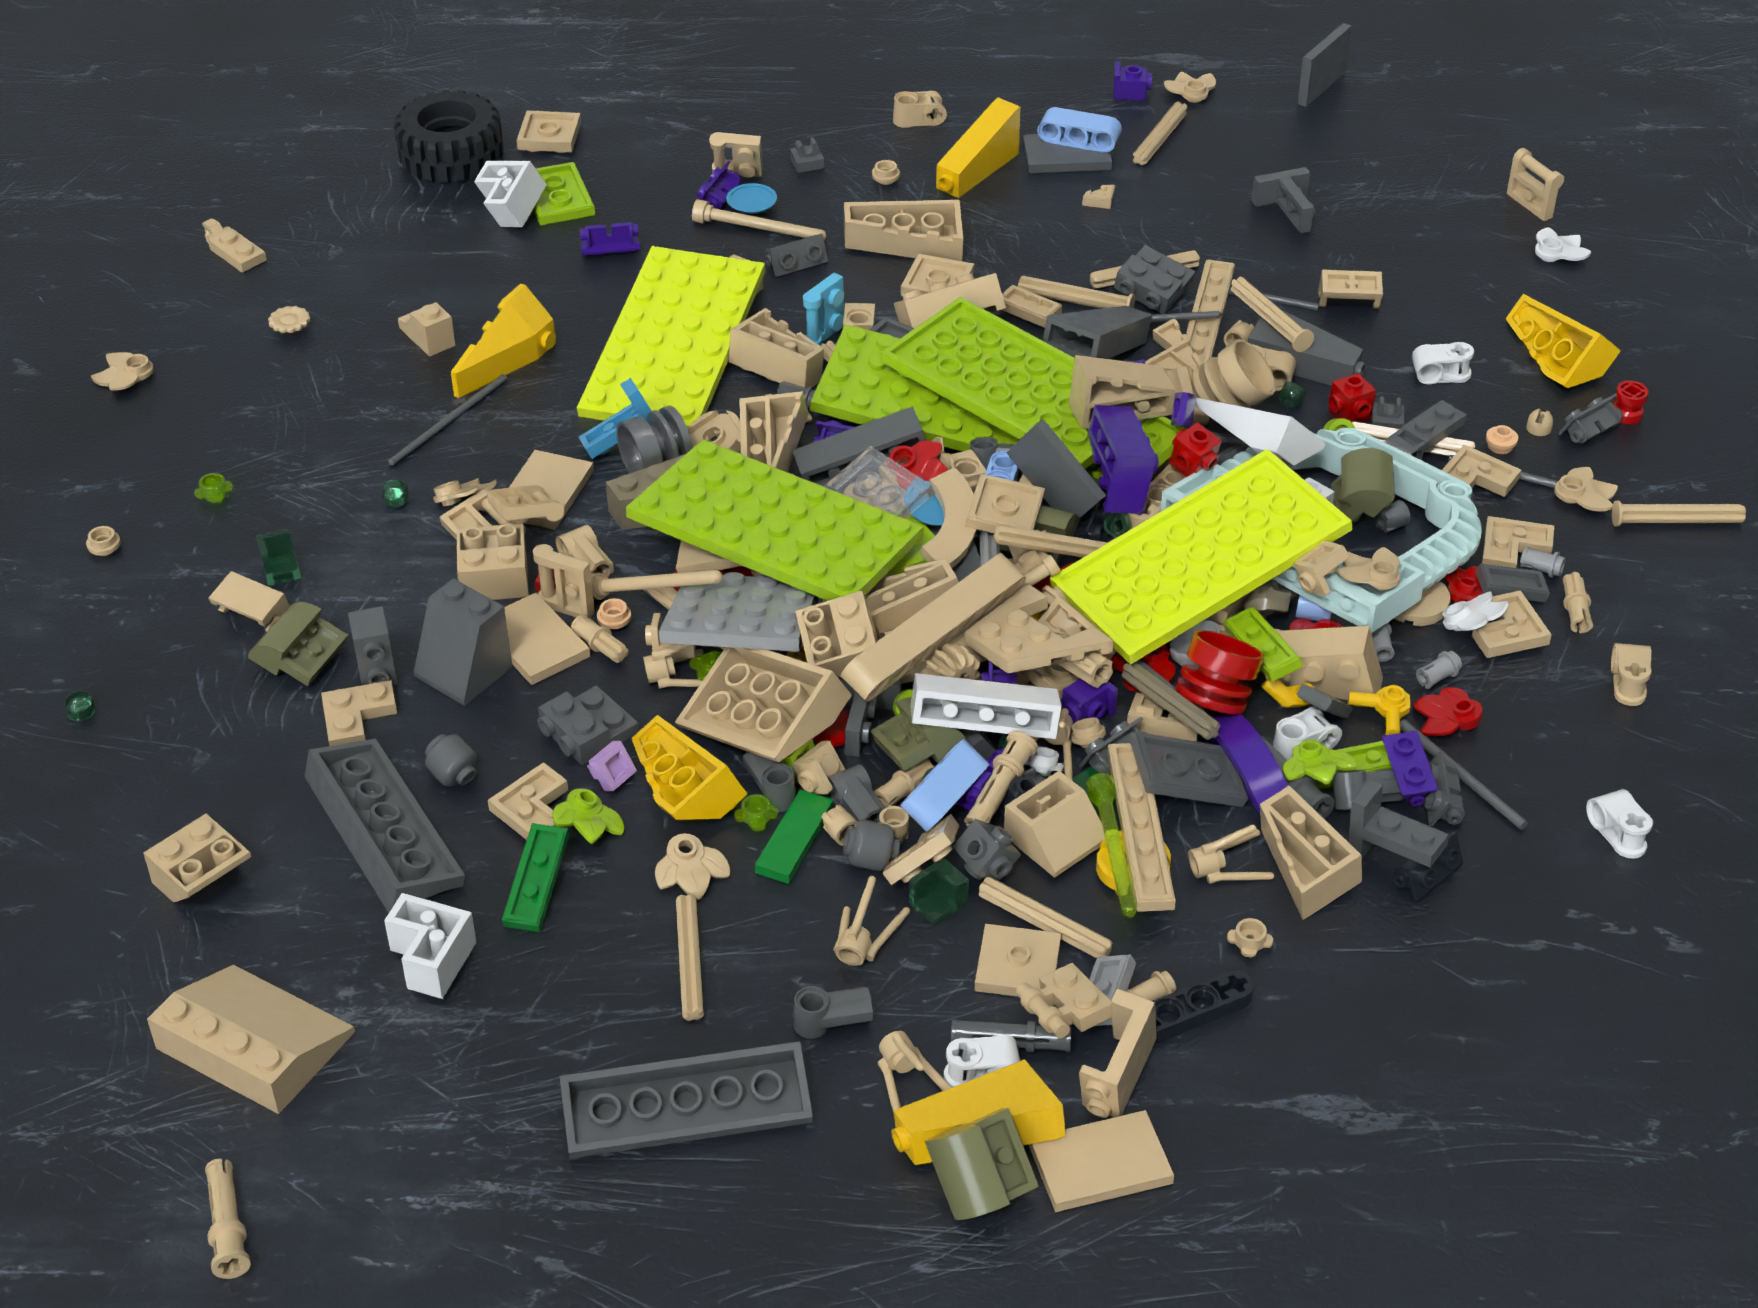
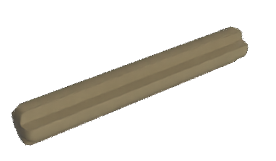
M1134 662L1131 665L1126 663L1123 666L1122 678L1204 739L1209 740L1212 737L1216 738L1218 736L1220 724L1214 718L1138 663Z

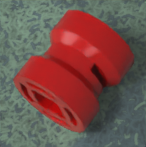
M1623 381L1617 386V397L1613 405L1623 413L1620 423L1636 424L1643 418V405L1647 401L1648 389L1637 381Z

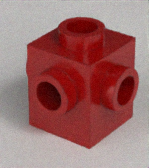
M1359 373L1332 381L1331 392L1328 398V411L1335 419L1342 418L1360 423L1369 421L1372 417L1376 390Z
M1196 422L1189 429L1180 430L1172 441L1174 447L1169 464L1185 477L1202 469L1210 471L1219 460L1218 451L1222 441L1211 431H1208Z

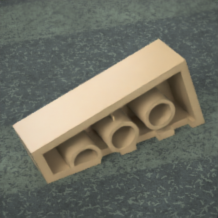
M960 200L844 202L845 248L916 258L918 254L962 261L963 230Z

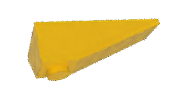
M518 285L502 299L497 306L500 311L493 322L487 321L482 327L484 333L477 345L470 344L452 369L451 377L454 397L461 398L493 382L500 375H507L539 359L556 344L553 318L526 285Z
M1525 294L1520 297L1506 317L1507 322L1516 335L1528 348L1532 358L1540 365L1544 375L1566 388L1602 377L1621 351L1600 333Z
M659 715L655 716L631 738L639 760L646 771L645 776L654 793L652 795L655 802L676 820L721 819L725 814L733 810L747 795V792L727 765Z

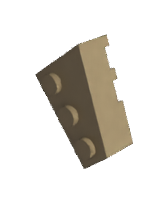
M684 455L606 481L608 512L622 530L649 527L627 518L626 506Z

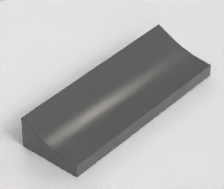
M376 738L309 749L305 779L388 913L402 893L426 899L447 890L463 887L465 880L464 872Z
M800 1041L559 1076L569 1159L813 1123Z

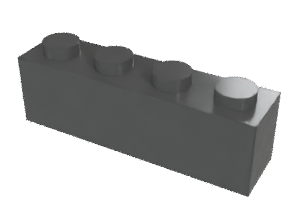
M912 406L792 451L803 479L832 489L879 472L881 468L888 466V457L893 449L898 446L912 447L920 441H926Z

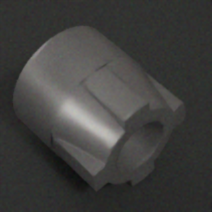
M1395 501L1375 516V524L1377 528L1379 527L1381 530H1384L1385 533L1408 525L1411 519L1409 509L1403 501Z

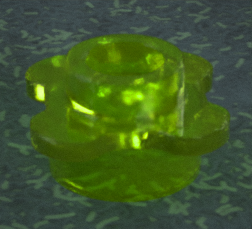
M209 473L200 478V488L194 491V495L198 499L205 498L209 502L219 503L223 501L225 494L233 489V484L230 481H225L224 476L221 474Z
M712 651L703 654L700 658L694 657L690 660V667L696 670L697 679L700 681L704 680L721 655L720 652Z
M759 794L746 797L742 801L741 809L735 811V820L747 823L754 831L764 830L766 823L778 816V808L771 805L767 797Z

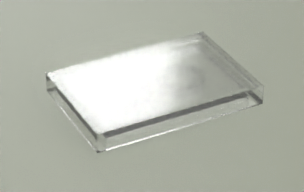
M871 446L823 486L905 519L935 494L931 484Z

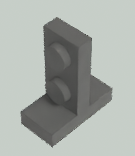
M1306 167L1254 177L1251 201L1256 207L1277 203L1300 233L1311 231L1312 219L1315 217V208L1306 198L1308 197L1310 171Z
M838 677L852 694L846 703L852 705L845 729L846 755L860 757L863 743H869L871 737L872 723L869 722V719L876 718L877 708L893 710L894 699L902 691V678L875 698L866 702L842 677Z
M1368 780L1351 801L1349 843L1362 855V858L1375 844L1431 868L1447 847L1449 834L1381 807L1383 785Z

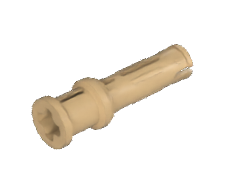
M1020 731L1009 733L1006 739L1008 744L1002 754L997 755L993 761L992 775L964 820L967 827L975 819L990 823L1009 789L1010 782L1016 777H1022L1024 774L1023 766L1029 756L1035 755L1038 749V745L1032 737Z
M215 1159L210 1161L205 1167L213 1223L207 1234L209 1245L214 1250L211 1270L216 1277L232 1279L245 1274L251 1265L250 1257L244 1251L243 1243L246 1240L247 1232L243 1223L238 1219L232 1163L226 1159L224 1162L225 1171H223L222 1159Z

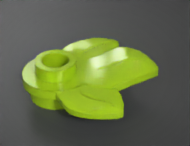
M1305 740L1293 748L1292 757L1284 763L1282 770L1288 781L1308 775L1324 784H1330L1337 770L1353 771L1357 769L1355 759L1348 753L1328 749L1325 745L1315 740Z
M574 789L570 791L566 801L556 805L552 813L555 826L569 827L573 825L591 844L595 843L605 830L620 836L624 833V823L620 815L613 809L603 805L600 798L588 789Z

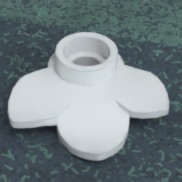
M1549 227L1540 230L1536 235L1538 243L1535 247V253L1543 261L1554 262L1559 259L1579 261L1588 258L1591 254L1590 250L1580 247V235L1557 236L1556 232Z
M1490 591L1479 595L1471 601H1460L1447 607L1442 613L1444 617L1443 624L1448 630H1474L1486 625L1488 621L1500 617L1507 610L1509 603L1508 601L1491 602L1493 595Z

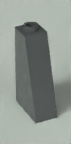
M1118 306L1047 316L1042 341L1072 357L1080 355L1109 359L1146 343L1152 314L1129 306Z
M1287 312L1285 313L1303 329H1309L1313 332L1314 341L1307 350L1303 352L1295 351L1292 348V343L1262 317L1248 337V343L1271 350L1285 351L1294 356L1296 360L1294 376L1332 385L1334 380L1357 373L1361 376L1364 374L1366 364L1361 362L1362 348Z

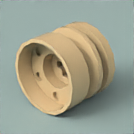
M1236 339L1222 349L1218 357L1209 358L1205 364H1201L1193 371L1195 389L1199 397L1205 400L1251 408V406L1258 405L1272 396L1276 391V382L1266 360L1257 349L1243 339Z

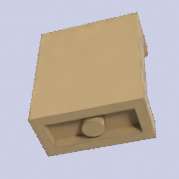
M1118 988L1111 1000L1113 1037L1120 1041L1106 1071L1103 1072L1086 1065H1082L1079 1071L1082 1105L1090 1113L1101 1118L1122 1116L1157 1038L1155 1002Z

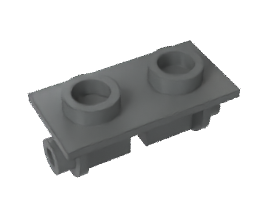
M822 233L769 248V255L765 256L767 266H773L775 277L828 262Z
M1615 393L1606 399L1598 397L1586 407V410L1582 411L1578 408L1564 419L1567 424L1558 434L1562 435L1569 432L1570 438L1574 443L1583 444L1599 435L1601 431L1604 432L1618 425L1621 422L1623 413L1612 404L1617 394Z
M1140 717L1131 724L1125 720L1110 732L1111 737L1106 741L1100 737L1092 742L1084 750L1087 756L1079 767L1083 768L1090 764L1105 778L1109 777L1111 772L1107 755L1108 744L1130 743L1129 740L1134 732H1141L1137 727L1143 718Z
M1440 750L1433 760L1429 762L1438 788L1437 792L1427 793L1425 797V808L1427 809L1429 826H1433L1439 818L1448 821L1449 824L1457 825L1461 823L1465 816L1462 796L1458 795L1461 792L1459 772L1457 767L1451 762H1445L1444 751Z

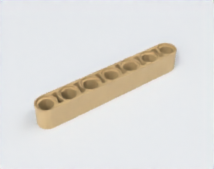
M1002 553L997 554L856 656L844 668L841 677L866 702L872 700L933 655L935 649H941L945 643H949L1011 597L1023 585L1026 576Z

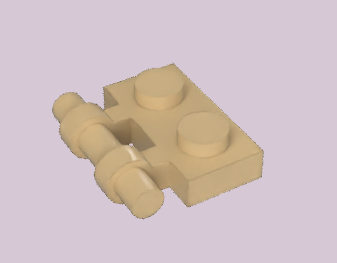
M1073 963L1040 977V990L1032 988L1027 983H1021L1016 989V994L1020 998V1003L1030 1014H1036L1039 1017V1024L1048 1033H1054L1058 1038H1064L1068 1035L1070 1031L1069 1025L1074 1024L1083 1032L1112 1017L1111 1000Z

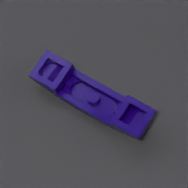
M1186 392L1175 393L1172 415L1164 416L1171 420V425L1181 426L1186 429L1192 426L1196 395Z
M1227 713L1213 717L1219 722L1220 728L1218 736L1216 738L1212 737L1210 740L1214 745L1221 746L1244 781L1247 796L1260 815V804L1286 788L1288 784L1269 748L1245 717L1241 714Z

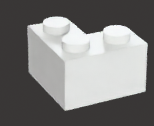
M486 161L474 181L486 198L484 205L500 227H523L547 185L531 161Z
M402 893L384 920L390 951L404 954L401 960L407 989L443 999L477 943L472 912Z

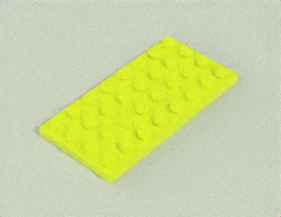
M652 246L577 406L578 417L605 421L632 404L620 385L631 378L651 411L657 410L659 412V409L671 405L682 416L688 429L709 408L729 360L730 331L746 320L764 277L765 263Z
M1266 449L1063 569L1055 576L1050 577L1051 587L1057 586L1064 594L1066 601L1086 616L1104 634L1113 639V648L1131 665L1294 566L1293 563L1323 541L1333 542L1352 531V520L1270 450Z

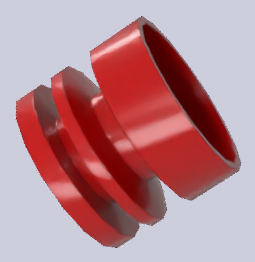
M1207 630L1194 631L1187 656L1196 664L1182 665L1181 675L1183 677L1178 678L1175 690L1187 700L1204 708L1227 714L1239 715L1244 713L1247 707V700L1244 698L1251 696L1252 688L1242 680L1257 679L1264 660V654L1256 647L1222 633Z

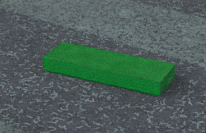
M799 790L755 863V874L789 884L824 826L823 819L821 818L823 813L834 808V800Z
M531 824L503 914L502 923L504 927L541 932L569 839L568 828Z

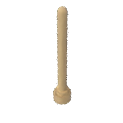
M697 199L692 210V221L705 224L706 222L716 220L801 238L822 233L824 240L826 239V232L824 230L715 209L714 205H710L709 201Z
M718 570L609 579L601 573H592L593 599L602 600L610 592L717 584L722 580V574Z

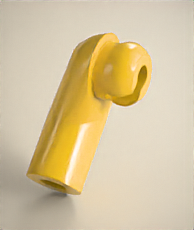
M1267 679L1261 686L1284 708L1305 707L1310 704L1296 695L1301 685L1285 686L1279 679L1274 682ZM1304 682V683H1303V684H1305V685H1307V686H1310V687L1314 688V686L1311 685L1310 683H1307V682Z

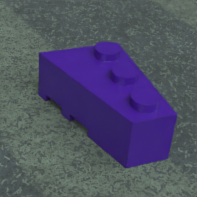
M1095 405L1088 435L1094 464H1101L1103 477L1098 479L1099 487L1106 488L1107 492L1106 501L1103 503L1104 512L1142 514L1152 474L1158 470V455L1154 453L1150 445V439L1145 435L1141 421L1138 420L1132 407Z

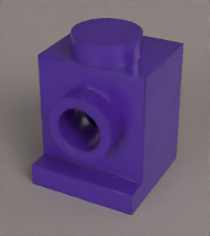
M1115 62L1113 99L1145 100L1146 90H1151L1152 74L1147 73V67H1139L1137 65L1121 67L1120 62Z
M1080 678L1063 689L1061 710L1063 708L1068 709V715L1073 720V724L1085 718L1100 719L1105 713L1113 716L1116 714L1118 688L1109 681L1096 688Z

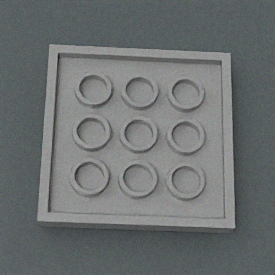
M730 572L722 575V580L717 584L681 586L659 629V642L799 652L802 638L795 611L816 605L818 597L766 575L750 577L744 576L741 573Z

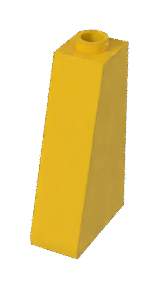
M999 97L995 99L938 162L936 188L959 198L1019 154L1021 107Z
M1024 1059L893 1110L896 1128L892 1129L891 1133L898 1151H905L914 1165L932 1162L925 1144L926 1140L958 1125H967L1001 1108H1009L1023 1145L1065 1137L1063 1104Z

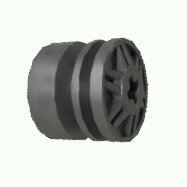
M671 405L659 409V412L657 410L649 412L647 419L639 415L619 422L616 427L619 452L629 474L685 455L693 448L690 434L682 416Z

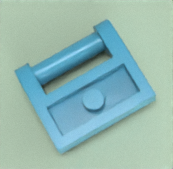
M836 273L831 274L803 295V306L806 308L807 319L806 336L820 346L824 340L843 327V276Z

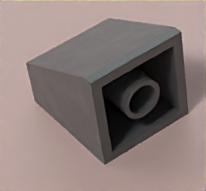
M453 578L429 596L414 676L465 706L513 666L504 606Z

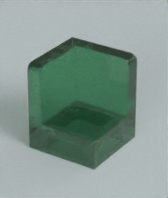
M289 529L256 535L268 586L301 579Z
M942 858L909 880V904L928 922L936 925L968 904L969 879L947 859Z

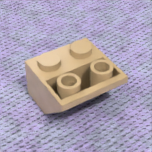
M524 524L458 528V581L492 600L529 596Z
M862 591L795 611L807 663L831 670L837 677H841L844 668L856 656L878 641L871 611Z
M1061 771L1054 773L1005 805L1004 830L1013 837L1014 841L1012 843L1054 878L1098 849L1103 839L1108 836L1085 790Z
M207 814L202 815L143 853L152 883L173 903L192 896L251 857L250 852Z

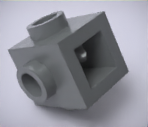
M975 819L953 845V848L966 862L964 865L966 871L978 880L992 877L1000 881L1011 871L1013 864L1021 856L1012 845L1013 837L1006 830Z

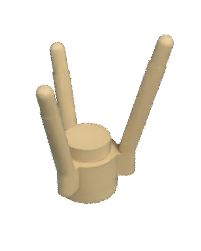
M674 644L665 649L651 652L652 655L643 657L649 684L658 682L659 689L670 686L699 687L703 681L702 679H671L669 676L676 674L674 663L701 656L704 651L697 649L695 656L690 658H672L671 654L691 646Z
M1063 708L1060 712L1056 739H1044L1053 745L1061 744L1063 746L1064 772L1073 781L1072 741L1070 737L1073 720L1068 715V709ZM1032 737V738H1033V739L1035 740V742H1036L1040 737Z
M1250 825L1217 841L1188 851V859L1194 876L1197 879L1206 877L1209 884L1218 881L1271 880L1274 878L1272 872H1220V868L1226 866L1223 851L1259 836L1260 831L1255 825Z
M870 876L853 924L849 929L851 909L848 906L843 909L838 939L833 950L838 959L848 965L859 966L863 964L865 959L873 961L878 949L910 913L908 907L903 908L873 943L871 942L870 932L862 927L861 924L876 882L874 876Z
M894 1031L881 1040L879 1051L883 1058L878 1061V1065L884 1074L893 1110L901 1107L892 1073L893 1070H896L898 1073H906L915 1067L918 1071L924 1070L942 1091L952 1088L923 1057L919 1049L914 1047L905 1032Z

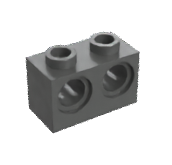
M383 606L348 612L361 684L367 685L391 680L392 685H396L397 679Z

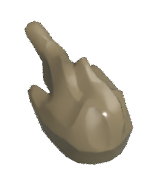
M1274 580L1270 583H1264L1251 591L1246 596L1243 607L1246 610L1253 606L1266 620V617L1273 614L1274 611L1286 613L1290 600L1297 593L1292 590L1279 588L1277 581Z

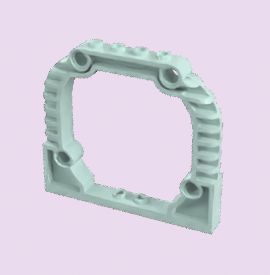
M1341 428L1337 431L1320 429L1317 434H1313L1326 443L1324 449L1294 466L1286 464L1292 470L1321 467L1340 476L1341 458L1345 454L1361 448H1375L1385 451L1393 456L1394 493L1424 508L1428 521L1441 528V530L1398 557L1400 560L1398 568L1400 582L1396 587L1388 590H1377L1370 584L1354 583L1344 579L1338 574V569L1345 567L1344 565H1339L1335 572L1324 576L1331 591L1325 597L1309 593L1301 587L1298 582L1299 574L1295 566L1272 579L1356 626H1370L1371 633H1373L1419 602L1422 590L1428 589L1434 582H1438L1446 574L1452 573L1458 566L1465 564L1470 556L1475 554L1481 539V522L1477 517V508L1471 500L1472 488L1466 482L1358 429ZM1248 447L1245 452L1236 454L1233 459L1224 461L1221 466L1216 464L1210 471L1202 469L1162 491L1161 511L1259 453L1253 448Z

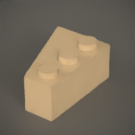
M764 308L731 329L729 362L740 366L743 370L760 374L770 381H777L779 383L786 381L808 388L809 386H815L821 380L824 348L801 332L794 334L788 329L789 324L784 320L777 322L771 318V311Z
M1075 355L1069 406L1081 429H1087L1090 427L1095 405L1132 407L1138 420L1172 415L1176 389L1162 366Z
M803 391L740 399V444L742 455L788 473L794 457L792 450L798 446L809 414Z
M947 559L905 567V573L888 577L884 576L864 596L871 611L879 640L881 639V632L895 629L959 582Z
M1287 786L1260 804L1261 831L1302 920L1362 882V855L1290 786Z

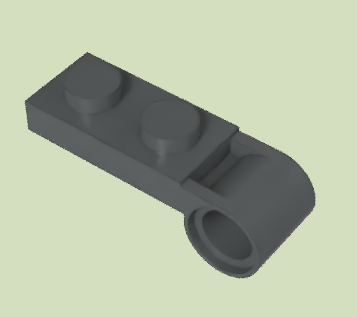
M1441 400L1390 435L1385 440V443L1422 460L1423 453L1465 425L1467 414Z

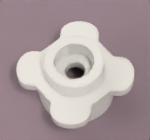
M1038 746L1035 755L1029 756L1025 763L1031 766V768L1034 767L1041 776H1050L1052 771H1063L1064 765L1058 763L1059 753L1047 747Z

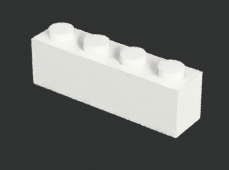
M915 673L910 708L912 723L1005 734H1009L1012 731H1020L1032 737L1056 739L1061 702L1058 689Z

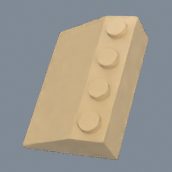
M725 647L675 721V724L678 727L775 762H780L831 726L852 694L831 670L769 650Z
M231 965L173 992L147 1018L156 1049L277 1114L292 1101L356 1032L354 1026L235 965Z

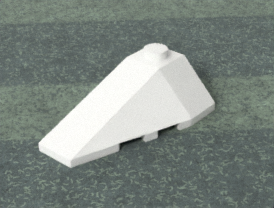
M1196 398L1195 406L1258 453L1266 449L1270 450L1285 464L1294 466L1322 451L1326 443L1293 417Z

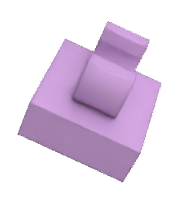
M612 741L591 758L588 761L589 765H587L594 779L599 780L604 791H614L637 771L622 741Z

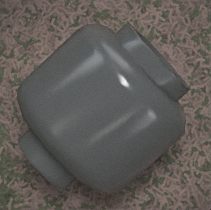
M441 734L427 746L425 750V766L442 785L446 787H453L458 784L465 786L475 778L477 774L475 768L477 767L479 757L477 752L461 736L457 734Z
M861 819L854 826L848 827L844 838L843 855L848 856L849 863L854 867L882 871L889 861L894 860L898 856L900 840L894 839V832L890 825Z

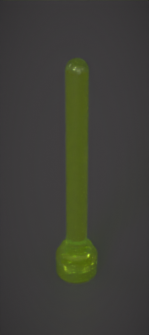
M1105 773L1095 774L1086 781L1087 795L1089 800L1098 806L1122 914L1127 918H1131L1136 915L1137 907L1112 805L1116 797V785L1111 775Z

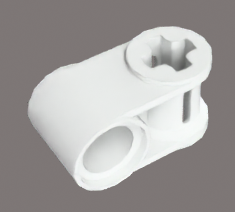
M1464 342L1435 345L1425 344L1417 347L1412 353V362L1418 380L1427 385L1450 382L1463 383L1471 378L1469 363L1474 356V349L1471 345Z
M1313 706L1278 722L1273 747L1287 760L1292 757L1293 748L1305 740H1315L1325 745L1328 749H1333L1342 737V730L1337 725H1331L1323 717L1322 710Z
M1621 789L1588 800L1586 811L1590 823L1612 845L1615 852L1623 857L1632 859L1639 858L1645 854L1647 850L1645 838L1646 834L1652 829L1653 820L1636 803L1627 790Z
M1003 1034L992 1037L959 1038L949 1043L946 1050L948 1064L944 1069V1080L951 1087H955L1019 1062L1020 1057L1016 1040L1012 1036ZM960 1049H963L962 1058L959 1056ZM964 1072L967 1073L966 1080H963Z

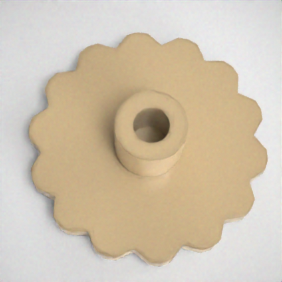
M298 306L278 308L268 318L269 327L273 328L274 331H280V333L300 331L302 327H306L308 322H310V315L305 308H299Z

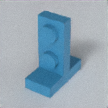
M631 378L620 385L632 404L579 436L591 459L608 453L617 444L616 427L619 422L639 415L647 419L648 413L651 412L650 407Z

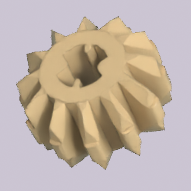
M945 643L940 651L934 650L931 659L925 660L927 666L920 674L975 680L980 676L978 671L980 662L963 645Z

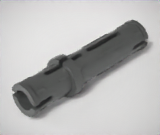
M953 1019L951 1042L959 1038H981L1003 1034L1012 1036L1016 1040L1017 1048H1026L1027 1053H1034L1035 1049L1070 1052L1072 1026H1069L1070 1031L1067 1036L1058 1038L1054 1033H1048L1041 1025H1036V1021H1028L1027 1024H1011Z

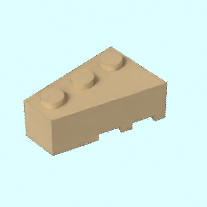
M970 273L955 278L957 284L947 286L946 281L929 286L930 292L920 294L919 289L902 294L903 300L894 303L900 323L915 329L959 297L988 312L1005 309L1006 306L997 274L974 278L973 274Z
M1370 626L1276 631L1298 654L1303 665L1302 668L1279 679L1285 686L1301 685L1307 682L1319 691L1334 698L1348 700L1349 691L1376 694L1381 689L1383 675Z

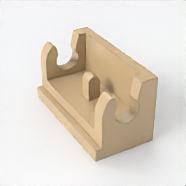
M1321 271L1318 288L1319 307L1326 306L1327 298L1371 299L1374 300L1373 309H1379L1383 296L1382 272Z
M232 571L209 597L211 604L220 605L218 611L226 613L232 610L258 621L263 626L268 624L272 617H274L266 631L290 607L284 593Z

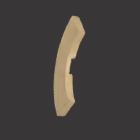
M955 467L929 481L928 488L934 493L941 505L944 522L937 535L923 545L920 555L927 562L947 559L951 568L956 566L967 554L976 533V529L965 527L974 493L969 483Z

